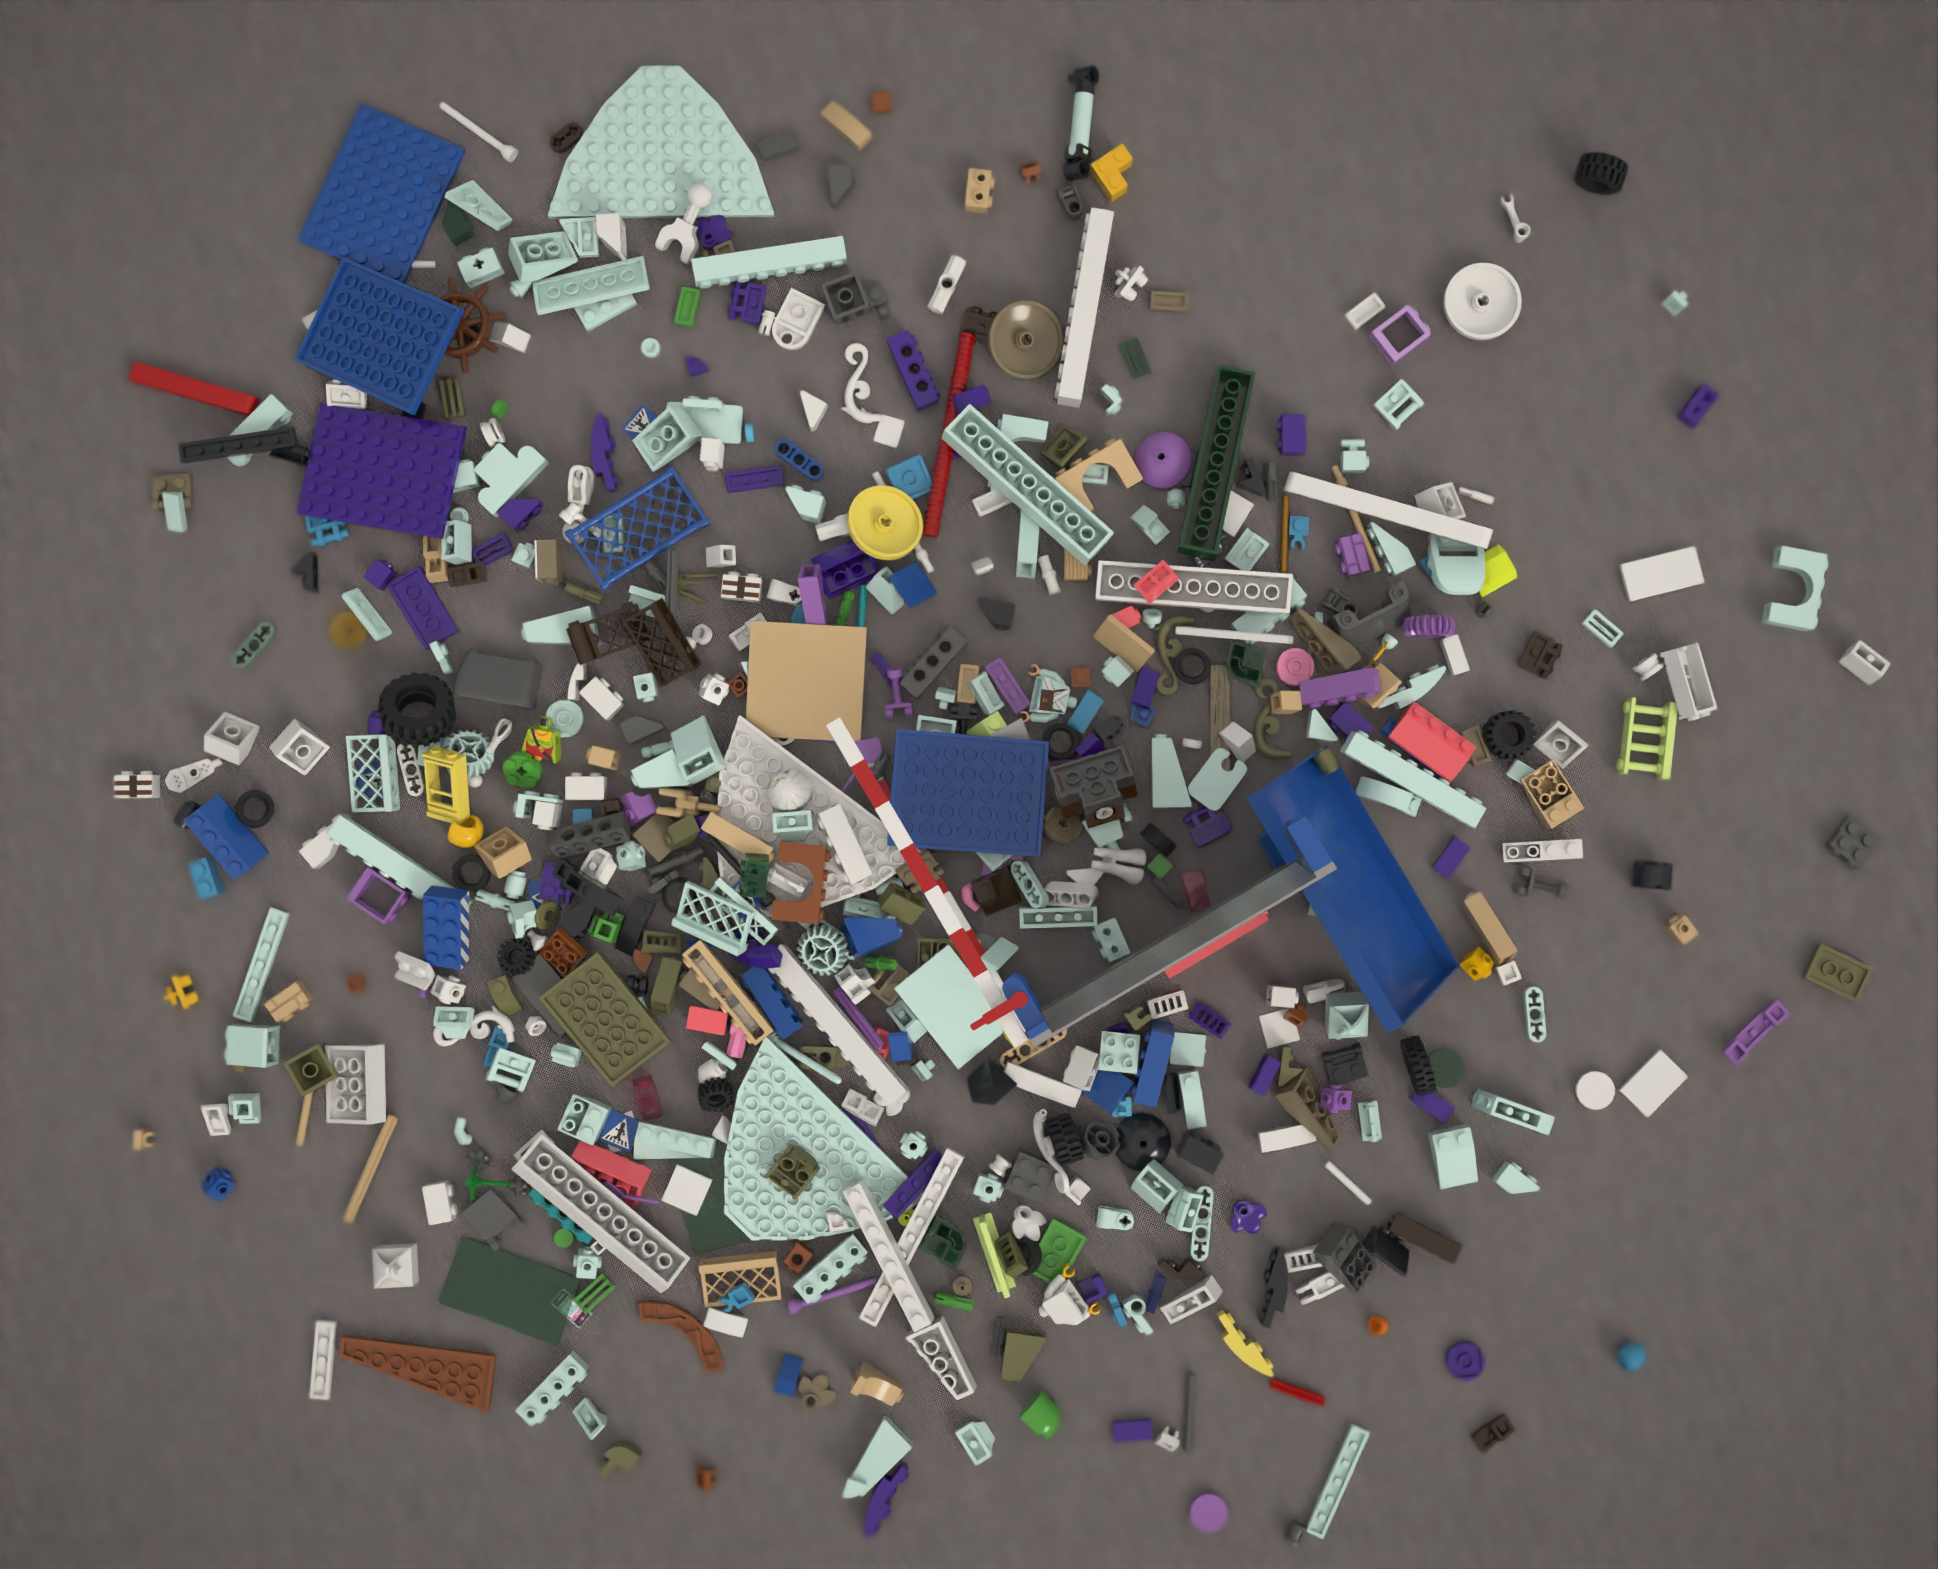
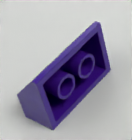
M853 540L811 559L813 565L820 564L823 587L829 599L872 580L880 572L874 558L863 552Z

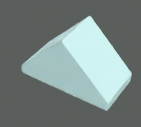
M1316 708L1312 709L1309 712L1306 739L1326 742L1337 741L1338 738Z

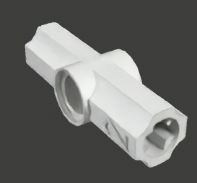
M951 255L927 306L935 313L943 314L967 263L957 255ZM945 281H949L952 283V286L944 288L942 284Z
M847 514L815 525L820 542L838 536L845 537L850 535L847 527Z

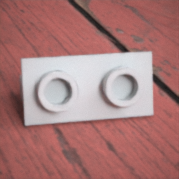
M776 863L769 871L766 879L768 882L798 898H801L809 883L808 880Z

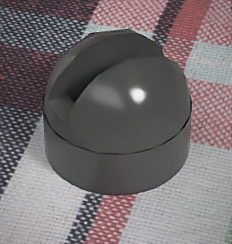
M1482 602L1476 607V613L1481 618H1486L1492 614V606L1487 602ZM1488 606L1487 611L1483 614L1482 611Z

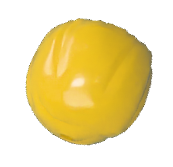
M470 815V818L461 824L453 820L447 839L451 844L458 847H472L483 836V823L475 815Z

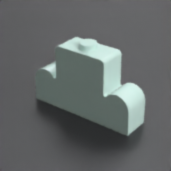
M498 443L491 451H487L482 456V461L474 468V471L490 486L489 488H483L479 492V502L493 516L498 518L499 515L497 513L511 499H516L549 462L531 446L522 447L518 452V458H516L501 443Z

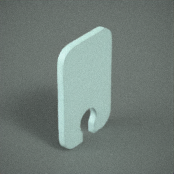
M1218 748L1212 753L1188 786L1190 796L1212 811L1221 808L1247 772L1246 765L1239 759L1236 761L1232 771H1225L1221 766L1222 761L1230 753L1223 748Z

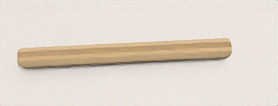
M387 1115L386 1122H384L343 1216L345 1222L352 1223L397 1123L398 1118L395 1115Z

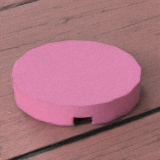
M1288 649L1281 653L1277 659L1276 673L1280 680L1287 685L1299 686V682L1309 680L1314 673V660L1304 649Z

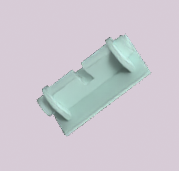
M1377 1101L1358 1103L1362 1140L1377 1142L1379 1139H1382Z

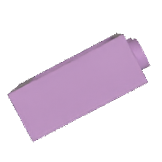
M1406 305L1368 336L1391 366L1418 347L1431 335L1429 326L1425 322L1422 323L1416 309L1409 305ZM1405 314L1421 337L1398 353L1382 331Z

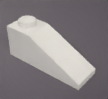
M1211 1275L1197 1282L1161 1306L1160 1309L1170 1324H1173L1216 1302L1223 1291Z

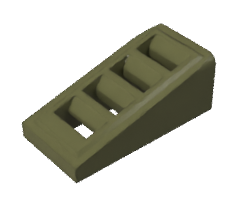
M643 930L641 953H680L682 934ZM672 939H675V946H671ZM664 940H667V946L664 945Z
M1009 1231L994 1241L1006 1275L1014 1278L1028 1269L1012 1232Z

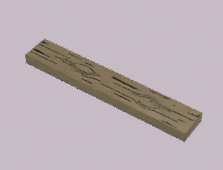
M1211 665L1210 756L1218 748H1223L1230 753V748L1219 735V732L1230 724V665ZM1230 755L1222 761L1221 766L1225 771H1230Z

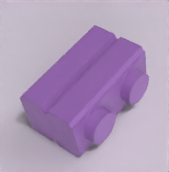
M1361 533L1342 537L1336 541L1337 544L1334 545L1337 556L1340 555L1342 562L1339 563L1341 573H1345L1346 578L1371 570Z

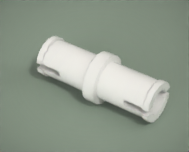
M1049 555L1039 557L1037 560L1042 571L1041 576L1043 580L1045 579L1049 595L1059 593L1061 589L1056 579L1057 573L1052 568Z

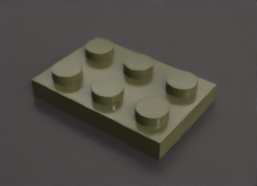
M1818 943L1802 978L1847 1000L1858 1003L1874 968L1822 943Z

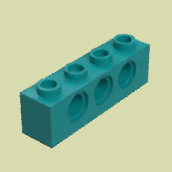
M533 1188L528 1194L532 1197L531 1201L534 1204L544 1207L546 1209L545 1212L551 1218H557L565 1230H571L579 1242L588 1244L593 1239L589 1233L579 1227L537 1190Z

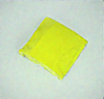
M1499 544L1484 552L1485 581L1483 588L1479 591L1481 598L1518 578L1514 565L1506 551Z

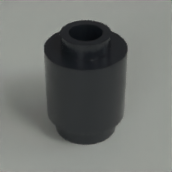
M192 800L189 802L184 801L175 815L174 823L188 830L189 827L183 820L200 808V805Z

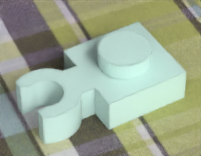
M438 641L429 644L437 661L440 663L443 673L448 675L454 672L448 661L447 655L449 651L445 644H441Z

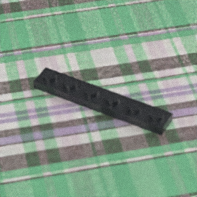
M294 427L178 443L180 460L183 464L298 447Z

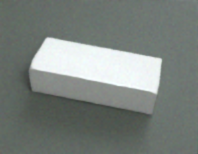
M1458 634L1439 640L1451 676L1469 671L1470 668Z

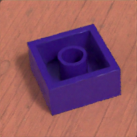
M1092 733L1075 749L1081 758L1107 750Z

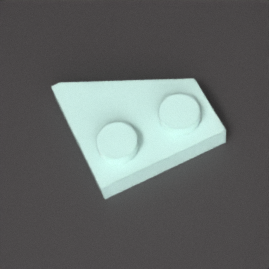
M596 217L559 219L580 258L599 257L598 236L594 232L593 227Z

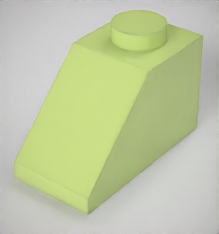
M996 711L966 731V734L993 737V733L1007 725L999 712Z

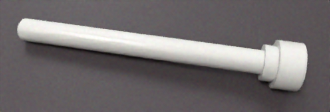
M440 103V109L501 151V155L508 162L514 161L518 154V150L515 147L502 144L447 103Z

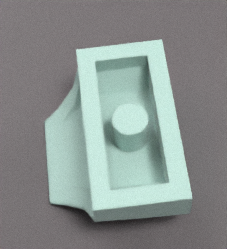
M811 810L772 813L773 833L778 834L784 842L806 840L808 833L813 830Z
M436 1006L433 1026L439 1028L446 1038L465 1039L468 1030L471 1028L475 1009L472 1007Z
M971 1421L955 1431L975 1466L992 1456V1446L995 1437L985 1421L976 1423Z

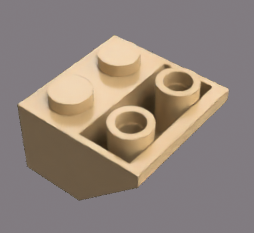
M1372 660L1363 669L1372 667L1379 670L1382 693L1375 694L1373 698L1357 697V701L1374 709L1379 707L1389 694L1396 692L1402 682L1382 663Z

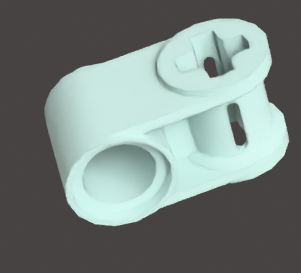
M1098 1206L1097 1227L1129 1230L1133 1226V1214L1129 1210L1110 1206ZM1124 1216H1127L1128 1218L1126 1223H1122L1121 1220L1124 1218Z

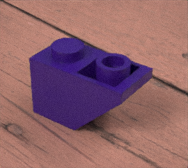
M511 499L497 514L518 532L519 530H524L529 524L528 521L542 511L541 507L544 504L538 499Z

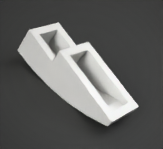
M1301 1123L1257 1131L1260 1151L1262 1153L1317 1141L1316 1137Z

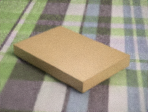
M1111 614L1093 635V638L1114 655H1119L1136 672L1140 670L1155 651V649Z

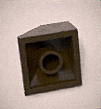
M1008 866L972 880L973 890L987 916L1022 902Z

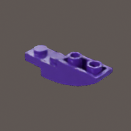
M598 413L591 437L592 464L595 475L597 477L603 476L607 490L613 493L618 491L617 485H619L617 475L612 472L611 467H614L612 457L608 455L615 453L613 447L616 446L613 435L610 436L608 431L611 428L608 417Z
M903 1461L891 1476L886 1473L878 1481L872 1493L864 1526V1537L867 1539L871 1534H876L880 1528V1521L882 1519L886 1520L890 1515L892 1509H890L891 1501L889 1499H892L897 1492V1485L904 1483L909 1475L907 1473L908 1465Z

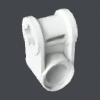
M772 579L766 598L797 606L802 602L798 587ZM797 592L800 597L794 600L791 596Z

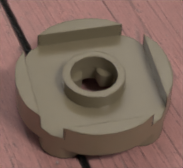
M1054 807L1049 810L1044 818L1043 831L1053 841L1067 845L1074 841L1082 831L1080 816L1073 815L1070 818L1064 819L1060 807ZM1064 821L1067 828L1060 827L1059 823Z

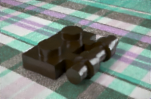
M1534 631L1517 666L1532 674H1535L1539 668L1542 670L1539 677L1546 680L1548 675L1554 670L1553 665L1556 659H1559L1562 654L1560 651L1563 645L1556 643L1554 648H1552L1550 644L1553 639ZM1548 653L1550 656L1545 664L1542 660L1545 654Z

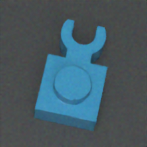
M1289 516V536H1293V540L1290 542V549H1294L1295 542L1300 543V550L1305 548V541L1302 537L1308 536L1309 517Z
M744 1282L730 1289L728 1294L722 1296L718 1303L719 1305L727 1303L728 1305L725 1307L724 1312H729L734 1305L737 1309H740L753 1302L755 1296Z
M1115 1292L1108 1293L1109 1301L1114 1310L1111 1312L1114 1323H1119L1120 1328L1128 1325Z

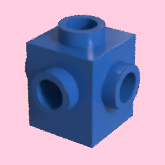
M214 1167L200 1185L206 1196L222 1202L226 1195L232 1191L236 1183L232 1177L233 1174L229 1170Z

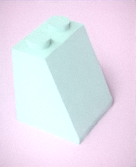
M673 749L631 770L633 774L631 779L634 785L643 789L692 787L695 785L684 780L677 763L675 750Z
M232 1024L227 1026L225 1030L227 1048L224 1050V1059H226L227 1065L266 1068L279 1064L280 1025Z

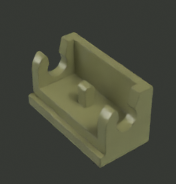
M1139 1004L1132 1006L1127 1011H1122L1135 1031L1153 1019L1147 1011L1140 1012L1143 1007H1140Z

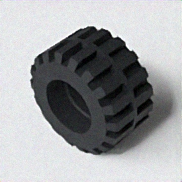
M1585 153L1580 158L1574 182L1580 188L1594 194H1617L1622 190L1628 171V164L1617 156L1608 153Z
M1507 710L1491 717L1484 726L1486 730L1483 731V735H1485L1484 741L1488 745V750L1492 751L1491 754L1499 756L1498 758L1513 759L1527 754V751L1533 747L1531 744L1536 741V738H1533L1536 730L1533 731L1532 728L1535 725L1533 722H1529L1530 718L1524 716L1522 712H1516V710ZM1509 723L1518 731V740L1513 746H1508L1501 740L1500 731L1504 724Z
M1067 1112L1047 1119L1045 1126L1058 1163L1064 1166L1084 1159L1083 1148L1071 1115Z

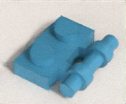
M305 516L308 533L311 535L316 533L317 538L311 539L313 547L318 545L324 546L334 540L341 541L344 537L350 536L348 529L341 530L340 526L347 523ZM325 530H333V533L331 534H324Z

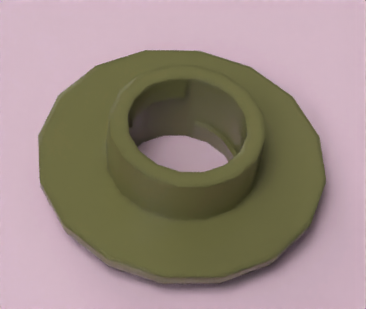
M549 900L539 906L535 914V923L539 929L547 930L556 924L560 915L558 904Z

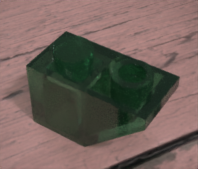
M448 200L442 226L451 242L458 246L475 236L472 230L475 227L470 218L466 219L463 215L465 210Z

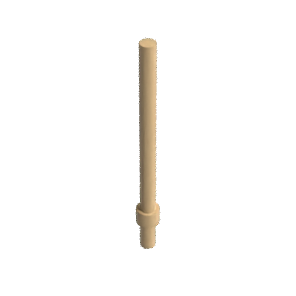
M1339 465L1332 466L1331 469L1336 479L1335 484L1347 487L1348 482L1346 478H1343ZM1348 509L1357 533L1362 535L1373 572L1381 571L1358 512Z

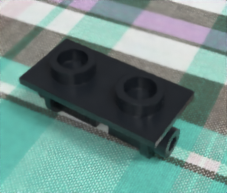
M297 445L298 447L271 451L269 456L306 467L311 451L307 447Z

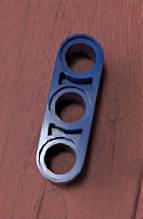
M781 439L776 443L775 451L780 459L813 482L823 479L824 470L820 463L786 439ZM788 446L789 451L782 454L779 452L780 447ZM799 456L805 458L804 463L801 465L795 464V459ZM812 468L820 469V473L817 476H812L810 471Z

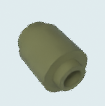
M1323 746L1316 750H1320V752L1313 756V759L1322 773L1324 772L1327 776L1339 769V762L1329 747L1325 749Z

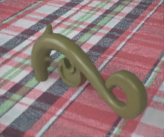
M1185 614L1171 616L1154 628V630H1158L1156 642L1159 656L1173 678V685L1168 688L1163 684V680L1168 677V674H1162L1158 677L1156 690L1165 696L1172 695L1178 690L1179 678L1176 676L1169 657H1176L1182 651V643L1178 639H1171L1167 642L1172 646L1170 650L1166 648L1165 640L1168 632L1173 627L1176 630L1177 626H1184V624L1194 625V617H1187Z
M1269 678L1259 680L1254 688L1255 694L1260 699L1266 700L1267 696L1263 694L1264 687H1271L1273 694L1278 692V685L1274 680ZM1270 699L1255 723V748L1271 759L1291 758V750L1277 749L1274 744L1269 746L1264 740L1263 727L1265 724L1270 726L1269 729H1265L1268 735H1275L1280 730L1278 719L1268 716L1271 710Z

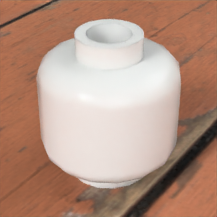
M715 1058L709 1059L698 1068V1079L700 1083H704L705 1080L711 1081L710 1078L717 1080V1077H720L722 1081L723 1078H726L727 1067Z

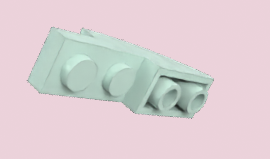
M1437 664L1427 668L1428 673L1421 675V672L1410 675V680L1406 681L1408 689H1406V686L1398 688L1395 692L1396 694L1388 695L1379 707H1375V709L1377 710L1394 703L1396 710L1413 703L1438 682L1444 674L1446 667L1439 668Z

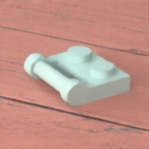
M1401 379L1373 407L1389 423L1391 428L1396 431L1401 427L1400 424L1417 408L1420 409L1424 405V402ZM1410 398L1412 403L1399 416L1394 418L1391 414Z
M498 1047L491 1067L487 1072L486 1080L491 1082L494 1080L523 1092L536 1060ZM497 1069L519 1075L521 1079L518 1081L497 1074Z

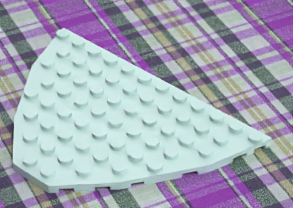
M641 66L603 104L566 159L553 201L550 204L548 217L549 219L596 217V214L619 213L622 218H683L690 204L687 196L688 190L696 183L707 185L712 192L710 204L705 208H700L696 218H711L715 215H723L724 218L775 217L756 158L719 104L681 66Z
M768 1036L764 1038L737 1093L724 1158V1214L751 1240L815 1239V1237L850 1232L861 1227L843 1191L846 1187L864 1179L885 1221L893 1218L882 1205L907 1179L908 1175ZM789 1144L803 1148L816 1159L820 1166L818 1173L796 1200H793L790 1194L769 1178L766 1179L764 1177ZM924 1191L908 1206L907 1210L919 1203ZM826 1212L841 1214L847 1220L849 1228L830 1232Z

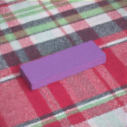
M1001 657L984 667L1015 715L1030 706V701Z

